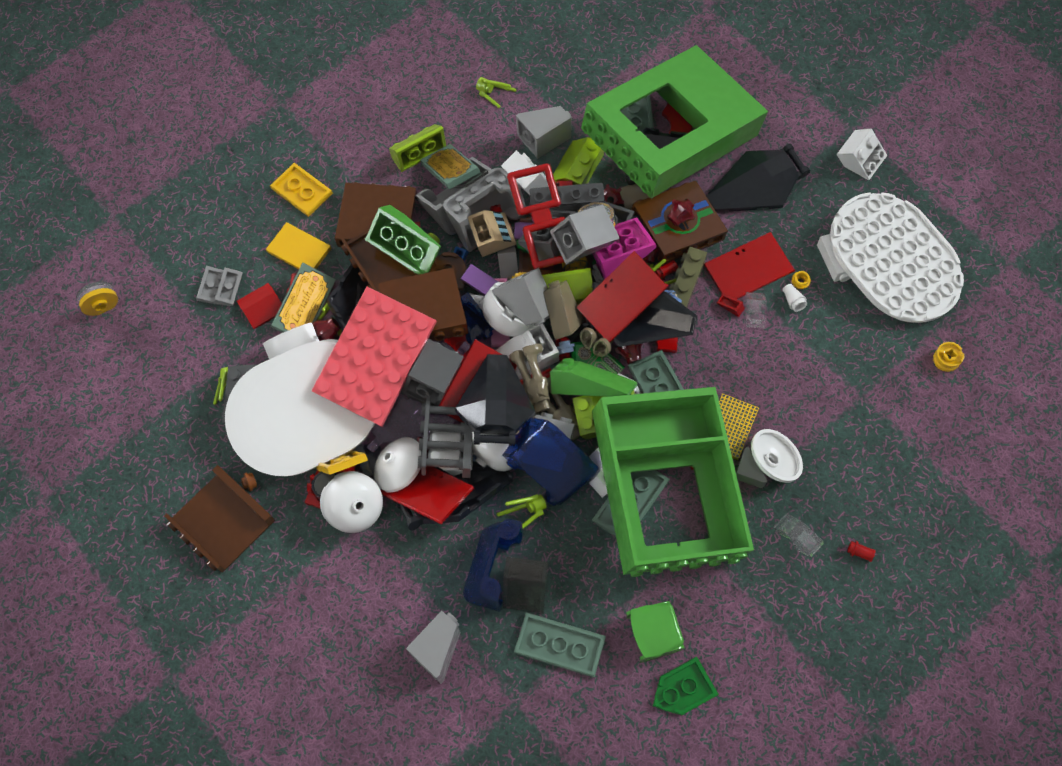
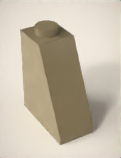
M559 280L553 281L548 284L549 288L544 291L555 340L572 335L585 321L581 312L577 309L578 305L567 280L559 282Z

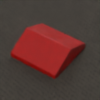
M269 283L237 300L238 305L253 329L275 318L282 304Z

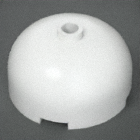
M497 282L483 298V315L488 324L497 332L510 337L519 336L534 324L526 326L493 294L492 290L504 283Z
M472 432V453L477 457L475 461L484 468L488 465L497 471H508L513 469L523 458L524 452L516 444L515 446L500 443H480V445H474V432ZM480 434V435H501V434Z
M346 471L335 475L327 486H324L320 497V508L323 517L331 526L346 533H357L371 527L379 518L383 507V497L377 483L369 476L355 471Z

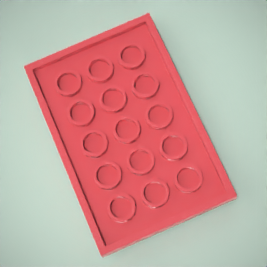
M366 287L312 392L383 427L407 380L408 374L423 350L437 321L380 292Z

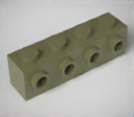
M689 247L688 252L683 253L681 259L683 265L681 268H677L674 277L677 280L671 284L669 289L675 291L677 297L682 300V304L686 308H688L707 257V252L693 247Z

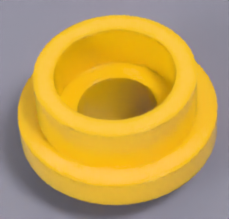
M799 271L793 275L791 281L794 287L805 289L810 285L811 279L807 272Z

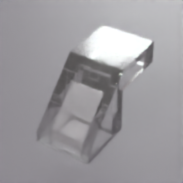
M746 292V327L765 328V294Z
M787 513L774 526L777 533L792 541L796 550L809 557H812L824 544L823 540L806 524Z

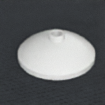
M771 429L760 430L753 436L751 441L752 456L763 473L783 483L793 482L801 475L803 470L801 455L796 446L786 436Z
M410 437L399 438L388 444L381 451L374 466V481L380 489L385 492H396L408 486L415 479L421 469L418 468V456H422L423 451L419 450L418 441Z

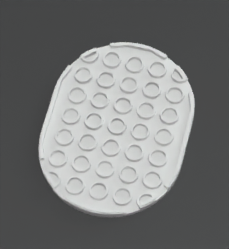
M869 192L851 198L839 209L833 219L830 231L833 253L843 270L873 305L893 318L912 323L933 321L942 317L954 307L960 298L964 283V276L959 265L961 262L949 242L916 206L907 200L903 201L889 193L871 194Z
M311 342L300 345L253 367L236 383L226 405L225 427L233 449L249 466L269 475L294 476L318 467V463L325 464L331 459L338 458L352 451L366 439L375 425L374 422L312 392L336 343Z

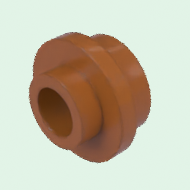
M243 473L244 477L241 478L243 488H248L249 492L257 487L253 473Z

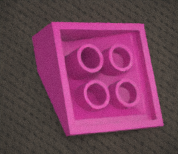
M637 217L616 224L615 229L620 239L610 246L592 253L605 279L633 251L643 259L656 248V243Z

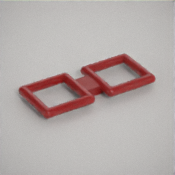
M546 163L508 173L507 178L518 215L531 214L533 224L524 226L522 229L533 268L541 269L564 263L562 255L539 261L531 232L554 227L565 219V217L552 219L550 208L560 206L561 204L550 164ZM544 172L552 200L523 207L516 179Z

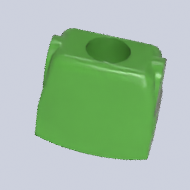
M670 601L646 605L626 612V618L631 619L635 641L643 655L639 658L640 663L655 660L685 649L683 636Z

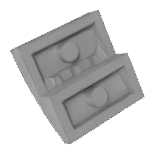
M206 266L196 301L233 306L243 272L226 267L222 270Z

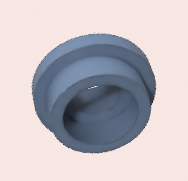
M570 340L559 342L557 349L559 354L574 352L573 347L575 345L574 343L570 344Z

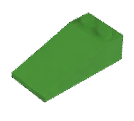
M391 205L378 208L365 238L367 242L418 275L430 271L441 248L434 239L410 218Z
M573 358L563 359L550 371L551 394L610 397L630 395L637 387L636 381L582 361H574Z

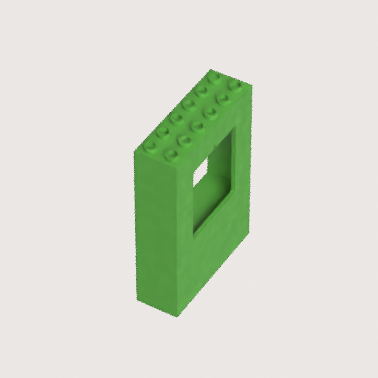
M695 45L588 102L581 129L652 199L758 136L768 111L704 51ZM654 92H657L695 128V130L661 149L657 148L640 130L637 131L638 128L620 111Z
M716 387L601 397L592 410V416L623 575L630 574L631 577H638L643 575V572H650L653 575L662 573L665 569H670V572L682 570V567L688 566L690 569L701 568L703 564H709V567L721 565V562L728 561V564L739 563L740 559L747 558V554L754 551ZM692 466L709 538L679 542V546H677V543L646 546L631 473Z

